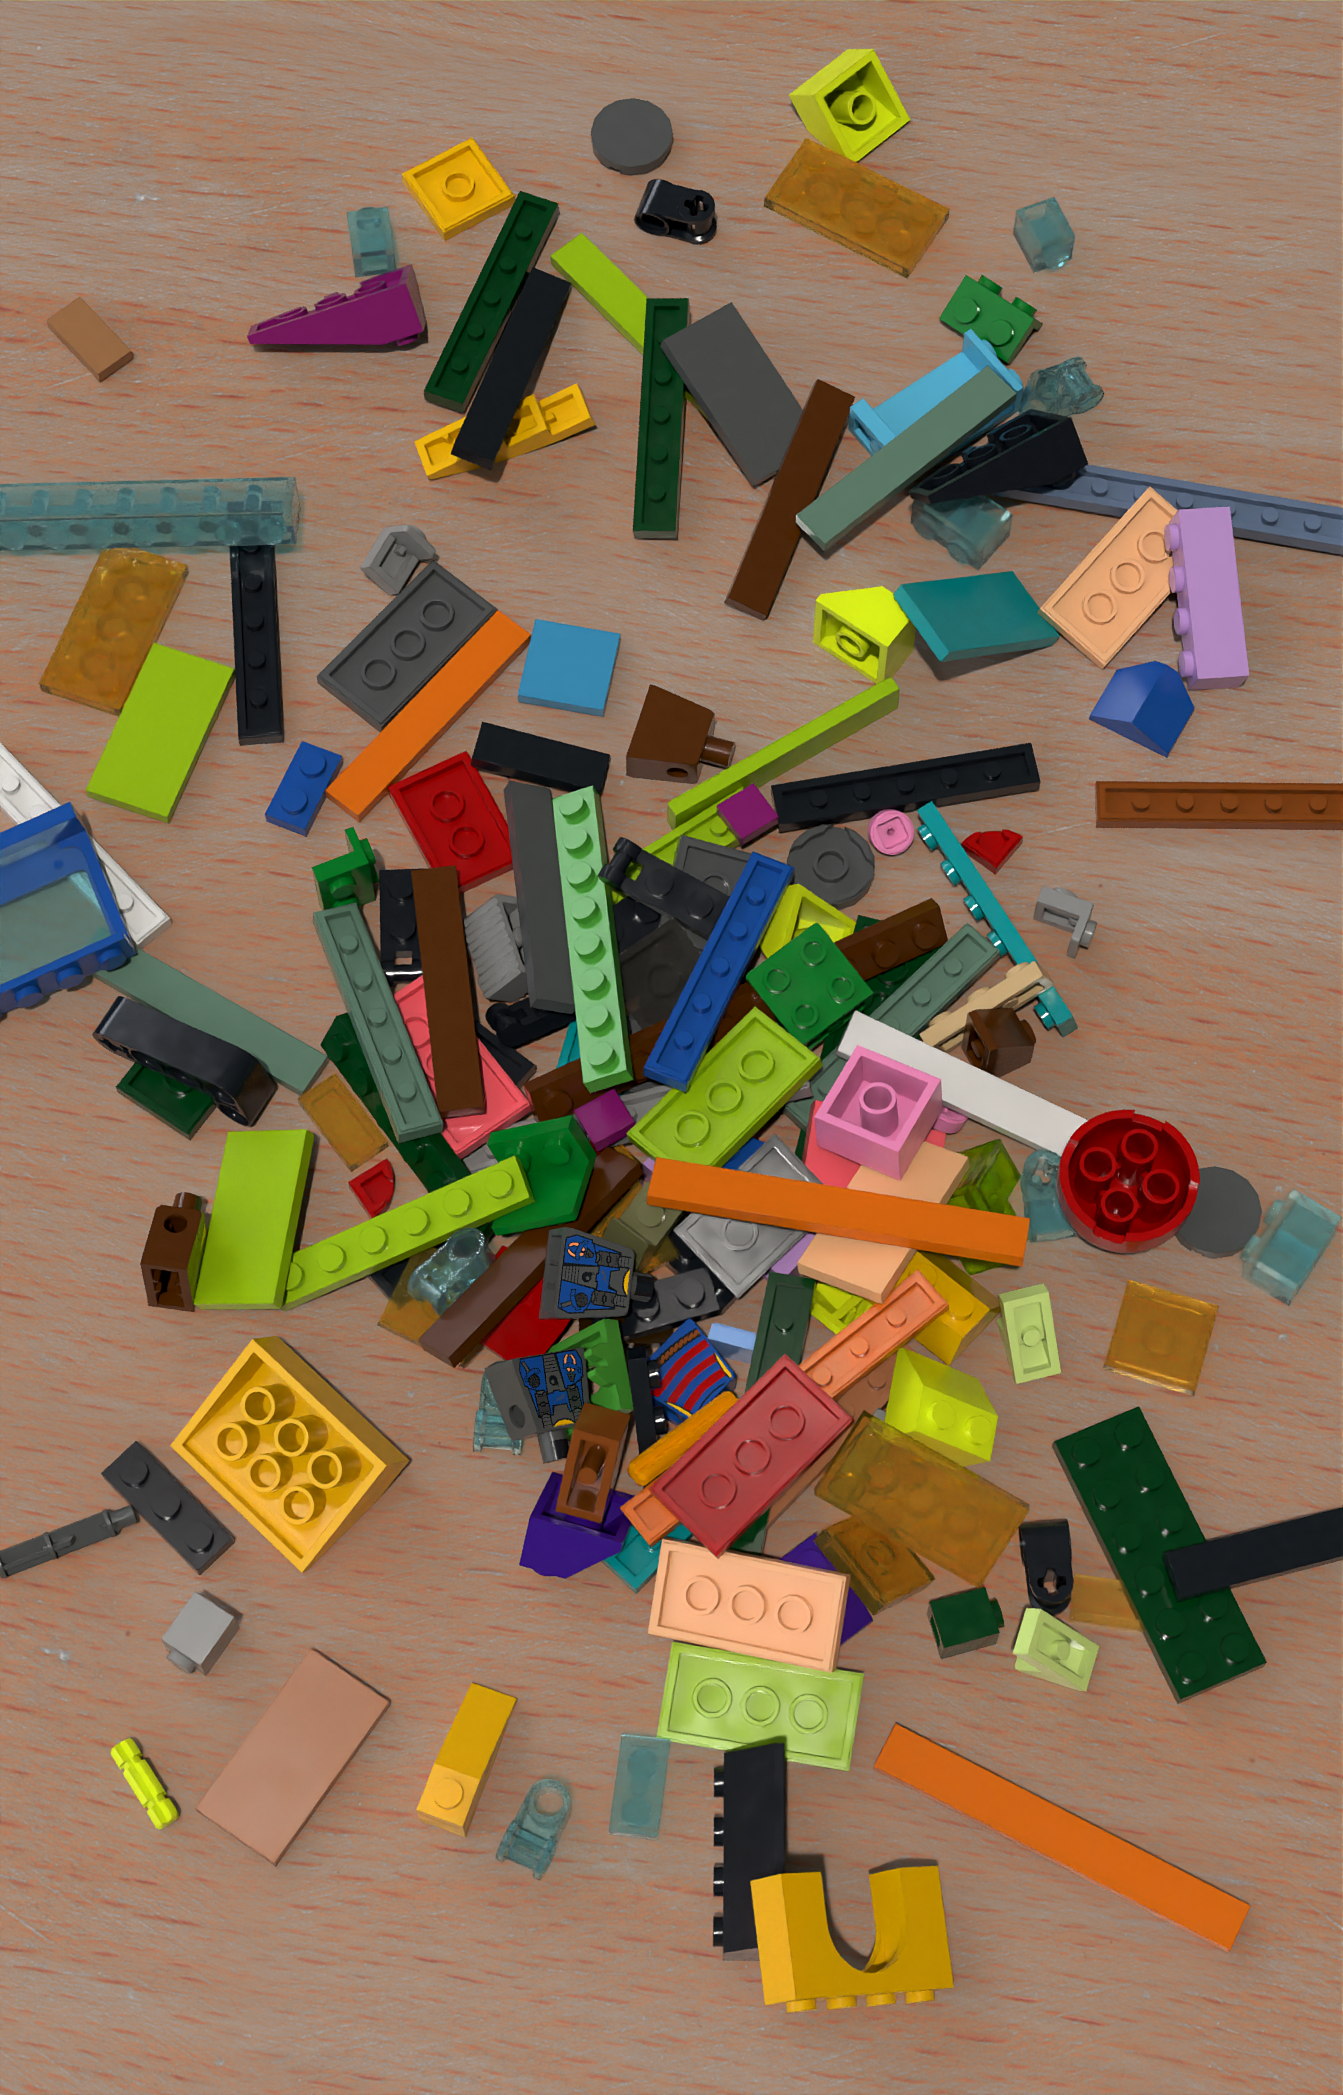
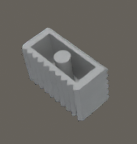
M495 894L462 920L463 931L466 935L465 946L471 953L470 956L474 959L473 964L477 967L475 970L479 975L477 982L483 992V996L491 1000L516 1002L519 1001L520 997H524L525 993H528L517 897Z

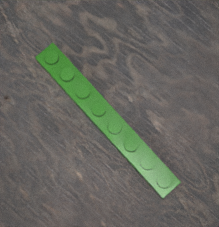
M592 785L552 799L583 1084L590 1093L634 1080L611 887L597 877L603 865H608L600 795Z

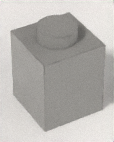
M194 1592L161 1638L166 1650L170 1652L166 1659L187 1674L196 1669L207 1676L240 1629L235 1617L199 1593Z

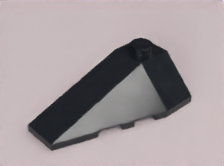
M1030 409L986 434L989 441L988 444L977 448L976 446H971L961 452L963 462L942 466L908 492L911 499L932 504L1048 484L1060 485L1072 480L1076 476L1075 471L1088 465V461L1071 417Z

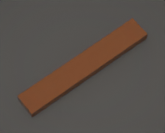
M1096 781V828L1343 830V783Z

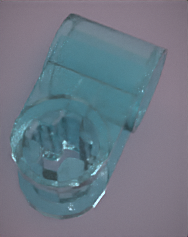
M1074 357L1061 364L1033 372L1024 388L1018 411L1019 414L1030 409L1063 416L1082 414L1094 408L1102 400L1104 391L1100 385H1094L1085 371L1087 364L1082 357Z
M1038 1150L1030 1154L1024 1163L1023 1172L1020 1177L1024 1217L1030 1218L1028 1238L1031 1244L1078 1236V1233L1068 1223L1060 1208L1056 1191V1177L1061 1157L1050 1150ZM1036 1170H1042L1045 1177H1050L1049 1182H1042L1040 1175H1035Z
M464 1228L452 1234L440 1249L411 1274L408 1281L409 1295L419 1302H427L432 1305L434 1313L440 1317L496 1260L481 1231L475 1228ZM427 1276L432 1277V1278H431V1281H429L428 1279H426V1277H427ZM447 1299L452 1302L450 1305L446 1303Z
M506 1360L496 1361L488 1367L505 1362ZM484 1371L479 1410H477L475 1417L473 1452H481L483 1448L512 1450L513 1455L521 1456L524 1439L514 1441L509 1437L486 1372Z
M544 1779L532 1785L516 1818L513 1819L503 1836L496 1853V1860L504 1862L506 1859L532 1871L533 1878L539 1881L543 1878L551 1864L559 1844V1839L572 1813L570 1795L563 1784L556 1780ZM547 1793L557 1794L563 1800L562 1808L557 1814L546 1817L536 1811V1804L541 1796ZM519 1845H521V1846H523V1847H525V1848H527V1849H529V1850L535 1852L536 1854H533V1853H531V1852H529V1851H527V1850H525V1849L519 1847Z

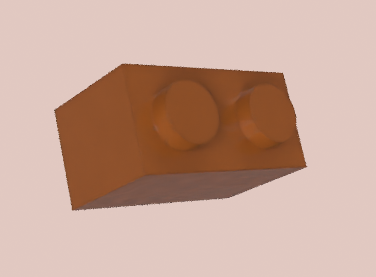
M584 1403L573 1428L555 1511L602 1523L613 1495L631 1417L630 1414Z

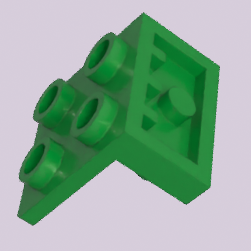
M818 923L810 926L746 975V981L783 1028L809 1050H812L848 1023L855 1010L861 1013L872 1003L874 993Z
M573 1115L491 1132L487 1143L488 1148L498 1163L514 1155L521 1160L535 1202L495 1219L491 1226L494 1233L499 1236L574 1221L578 1217L597 1154Z

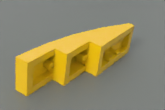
M578 383L540 401L534 394L522 399L494 463L542 448L596 425L583 390ZM466 417L414 441L425 473L430 480L481 468V466L451 455L453 445Z

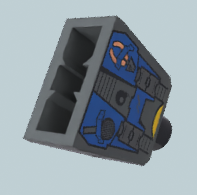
M574 1228L551 1229L548 1235L539 1319L560 1320L626 1316L629 1300L648 1302L651 1299L654 1290V1277L652 1274L633 1271L635 1254L631 1248Z
M584 1347L515 1358L485 1368L487 1379L509 1437L514 1441L538 1437L543 1464L567 1459L569 1444L566 1431L574 1428L584 1403H589Z

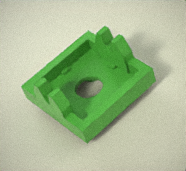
M602 1319L551 1346L546 1351V1353L584 1347L587 1379L589 1378L600 1386L595 1394L589 1393V1403L626 1414L633 1411L631 1387L618 1320ZM573 1429L566 1431L568 1441H571Z

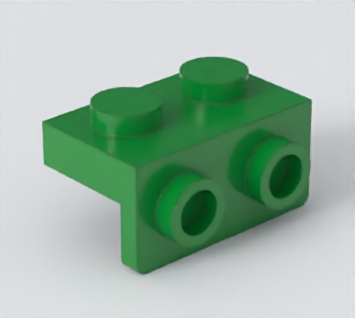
M965 275L939 319L962 334L972 329L981 340L985 339L992 345L999 358L1011 364L1033 328L1039 331L1043 324L1033 317L1037 309L1018 297H1015L1013 302L1010 303L999 296L1003 288L984 275H981L978 281Z
M354 827L345 829L348 854L312 867L319 905L322 910L357 903L360 909L361 906L376 901L373 884L378 883L379 878L374 866L376 863L375 856L368 839L359 840Z

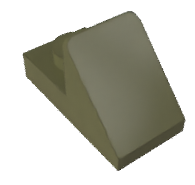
M649 1181L645 1183L620 1218L614 1216L611 1218L602 1239L634 1250L633 1271L642 1272L686 1212L647 1205Z

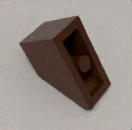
M1013 1008L975 1009L967 1014L961 1049L972 1066L1000 1078L1031 1063L1036 1037L1030 1024L1025 1019L1020 1021Z

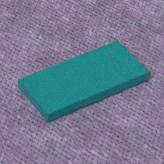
M1013 571L901 584L893 594L895 600L940 662L1050 647L1060 637L1055 628L1037 613L1040 609Z

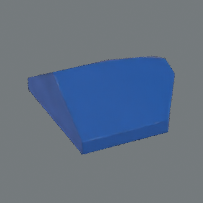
M1152 661L1117 669L1091 712L1089 720L1167 758L1195 708L1179 673L1167 664Z

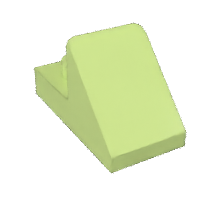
M1044 1283L998 1294L1002 1317L997 1319V1326L1015 1383L1019 1384L1060 1374L1061 1368L1049 1291Z
M1026 1608L1013 1650V1654L1017 1656L1015 1669L1068 1688L1087 1691L1099 1646L1042 1609Z

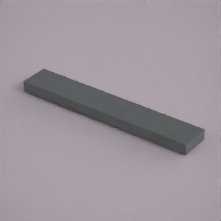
M509 781L503 791L530 1007L573 1014L575 1003L550 788Z

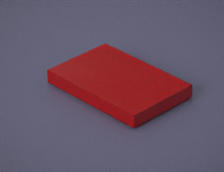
M467 750L387 787L390 798L428 867L436 868L456 865L459 895L513 870L508 824L477 768L471 766L472 759Z

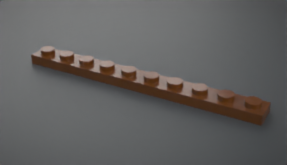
M930 898L834 943L865 981L945 944L948 938L940 906ZM748 982L739 985L706 1053L754 1007L758 1008L774 1022L777 1021ZM668 1018L628 1036L634 1080L590 1093L583 1084L581 1058L524 1083L523 1086L535 1121L542 1122L570 1116L575 1113L574 1110L612 1089H615L618 1094L651 1079L643 1076L644 1066Z

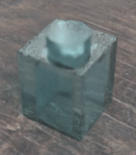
M1055 197L1016 210L1013 235L1033 273L1047 268H1059L1072 259L1075 234Z
M365 207L357 211L347 212L355 278L380 275L396 270L388 207Z

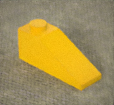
M471 1683L434 1762L416 1809L421 1822L466 1838L517 1703V1698Z

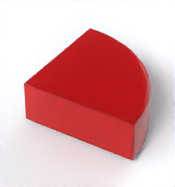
M1006 829L983 833L979 831L968 836L961 843V846L968 856L996 875L1021 846L1023 836Z
M387 1158L348 1182L350 1190L370 1219L387 1212L394 1197V1175Z

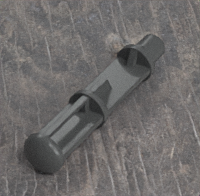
M129 1505L116 1511L110 1509L102 1510L100 1513L1 1550L0 1578L6 1579L8 1576L116 1536L119 1534L120 1529L137 1523L132 1506Z

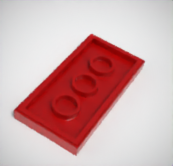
M784 1354L649 1488V1491L719 1559L854 1424V1419L792 1359Z

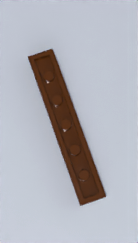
M819 379L813 384L724 603L760 620H764L768 615L802 531V528L796 523V515L815 499L855 396Z
M456 865L411 870L438 1111L441 1118L485 1113Z
M606 1147L595 1159L578 1217L574 1221L564 1224H554L524 1231L418 1339L423 1350L455 1368L544 1276L549 1230L569 1227L586 1233L643 1174L639 1163Z

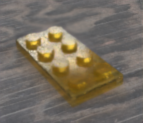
M808 138L803 141L764 198V207L907 279L949 219L950 210Z
M107 539L40 679L41 691L119 717L153 643H157L189 574L187 564Z
M865 1410L857 1419L814 1488L815 1496L979 1589L1030 1511L1028 1503Z

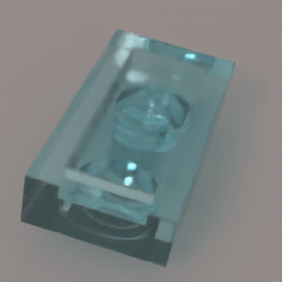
M622 1733L609 1834L658 1840L670 1739Z

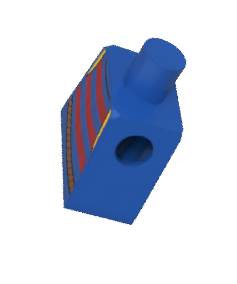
M690 1318L648 1358V1360L657 1359L660 1388L652 1389L654 1406H663L665 1419L675 1426L681 1424L722 1392H733L736 1388V1375L696 1323Z

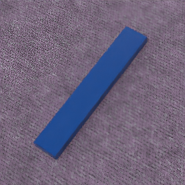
M754 851L752 852L644 1066L643 1076L683 1092L687 1091L793 878L795 867Z

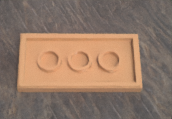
M1150 486L1037 612L1102 670L1172 592L1169 584V572L1171 566H1174L1172 551L1166 549L1164 533L1165 526L1169 524L1178 510Z
M924 1141L901 1181L861 1165L847 1188L947 1204L970 1168L969 1157ZM816 1233L797 1262L800 1274L883 1304L917 1249Z
M666 1537L662 1539L648 1634L832 1673L837 1668L851 1575L729 1549L717 1559L703 1544Z

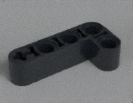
M118 996L92 1034L93 1038L100 1045L114 1054L210 1096L216 1107L225 1116L243 1126L250 1127L275 1089L273 1082L261 1063L244 1049L122 996Z

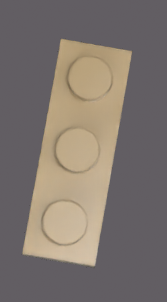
M1036 961L1030 964L1028 962L1020 963L1011 968L1005 974L1006 979L994 987H983L973 992L967 998V1004L953 1013L952 1011H946L934 1017L929 1022V1028L919 1035L924 1043L948 1053L962 1044L967 1014L975 1009L1013 1008L1015 1011L1055 984L1047 970Z

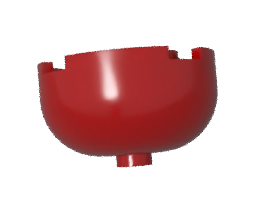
M1125 1109L1105 1112L1082 1124L1070 1137L1062 1153L1056 1177L1057 1198L1063 1215L1071 1227L1089 1243L1101 1249L1117 1253L1148 1251L1164 1244L1176 1235L1190 1216L1200 1184V1172L1195 1153L1182 1133L1167 1121L1162 1123L1154 1118L1135 1114V1110Z

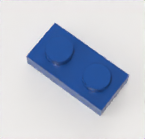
M302 741L265 812L266 822L307 837L326 799L325 790L337 778L343 766L342 756Z

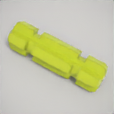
M128 1738L115 1745L111 1749V1756L120 1770H125L123 1772L124 1777L142 1806L149 1809L147 1814L159 1830L168 1827L179 1818V1813L170 1798L165 1799L167 1793L145 1759L141 1760L143 1755L133 1739Z

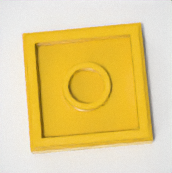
M473 137L402 173L403 184L444 241L513 206L515 202V195Z

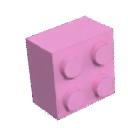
M857 1045L814 1116L817 1146L901 1181L943 1109L941 1079Z

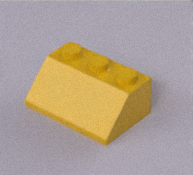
M917 1249L893 1289L919 1269L949 1304V1310L917 1334L914 1339L950 1366L1001 1313L1000 1302L997 1297L943 1254ZM866 1299L872 1305L877 1303L872 1300Z

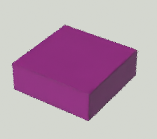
M754 783L718 804L716 808L717 814L741 846L778 824L779 820L777 813Z
M615 1089L574 1110L579 1123L597 1152L626 1137V1133L635 1125V1121Z

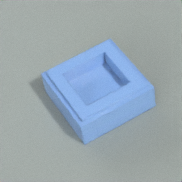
M716 1322L712 1323L708 1340L721 1357L751 1364L756 1333Z

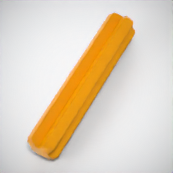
M731 1391L722 1392L631 1460L627 1469L628 1475L634 1479L637 1485H647L671 1467L739 1399Z

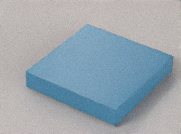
M535 619L518 690V702L604 717L620 647L621 634Z

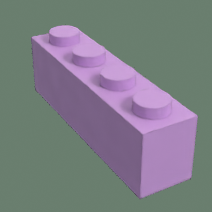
M1230 507L1179 509L1169 524L1165 526L1164 538L1166 549L1172 551L1174 566L1170 568L1169 584L1172 593H1177L1179 608L1175 609L1174 628L1177 635H1182L1183 651L1179 653L1180 675L1187 678L1188 690L1240 687L1249 677Z

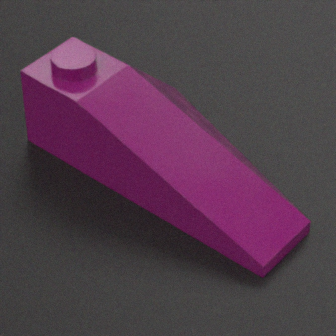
M411 264L359 282L361 287L356 289L352 295L346 296L345 293L339 294L334 292L324 296V299L314 304L315 309L308 312L305 306L297 307L252 325L247 335L249 343L384 345L395 341L396 346L411 343L420 337L419 333L424 331L426 323L413 266Z

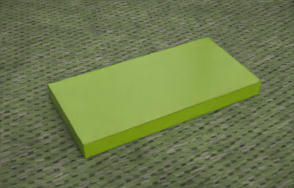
M153 643L87 785V797L169 824L235 679V669Z
M754 1007L703 1057L687 1091L683 1092L672 1088L626 1133L628 1139L654 1162L656 1157L721 1168L823 1066L821 1058L762 1011Z
M307 1129L228 1132L193 1303L201 1310L282 1308L315 1136Z
M672 1642L656 1739L729 1752L773 1743H784V1761L849 1772L864 1674L839 1669L830 1673L731 1651Z

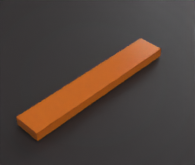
M497 610L325 790L326 797L360 822L388 793L387 787L397 783L530 644L531 634Z

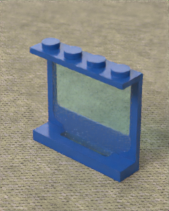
M71 802L0 833L1 1018L2 1014L17 1007H29L37 1004L44 995L57 989L75 987L82 983L86 976L97 971L115 969L121 966L126 961V958L137 954L84 821Z

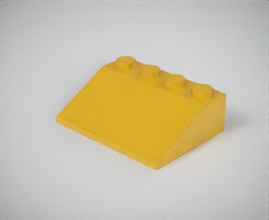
M278 1336L255 1338L250 1341L170 1445L301 1573L306 1572L384 1494L410 1461Z

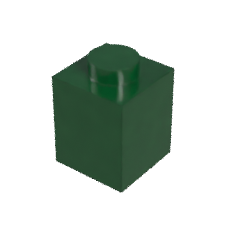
M985 1587L929 1603L927 1617L941 1659L997 1643L1000 1634L999 1628L1004 1627V1619L997 1599L989 1600Z

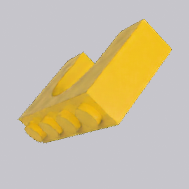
M938 1866L902 1867L869 1875L876 1933L872 1955L861 1971L849 1965L840 1956L832 1942L827 1924L821 1872L784 1873L750 1881L765 2005L786 2004V2013H800L817 2010L816 2002L826 2001L827 2010L857 2007V1998H865L866 2007L897 2004V1995H904L905 2004H917L935 2001L934 1991L954 1988Z

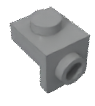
M405 524L384 527L360 569L388 595L399 594L418 560L431 559L436 549L426 541V535L413 525Z
M1045 886L1042 887L1036 902L1033 919L1073 933L1067 956L1075 959L1080 945L1088 948L1097 926V922L1090 920L1094 906L1093 903L1079 899L1073 892L1064 888L1051 889Z

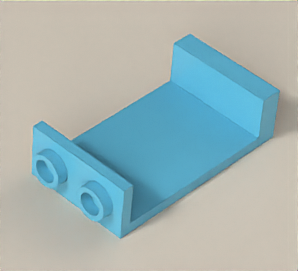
M970 329L964 333L962 352L882 404L872 409L863 398L852 405L849 411L848 430L872 456L988 365L1017 393L1016 401L938 462L940 463L1018 412L1021 408L1023 383L1014 370L1007 369L1000 362L992 345L985 339L981 340Z

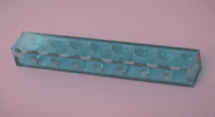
M271 477L0 484V551L296 544L301 512L296 478Z

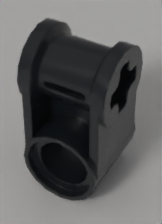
M653 179L647 183L634 217L635 224L641 230L652 235H663L696 245L708 243L717 232V223L713 216L715 214V202L709 193L703 190L675 185L661 179ZM700 201L703 203V210L700 209ZM692 225H695V233L692 232Z
M1068 1520L1019 1523L1020 1553L1022 1564L1025 1567L1030 1605L1032 1608L1042 1609L1051 1616L1059 1615L1070 1604L1074 1582ZM1053 1582L1054 1589L1058 1590L1057 1595H1049L1047 1588H1044V1583Z

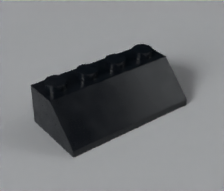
M773 1743L724 1753L723 1768H714V1798H723V1817H714L713 1847H723V1866H713V1897H723V1916H713V1947H723V1961H760L750 1881L785 1873L784 1743Z

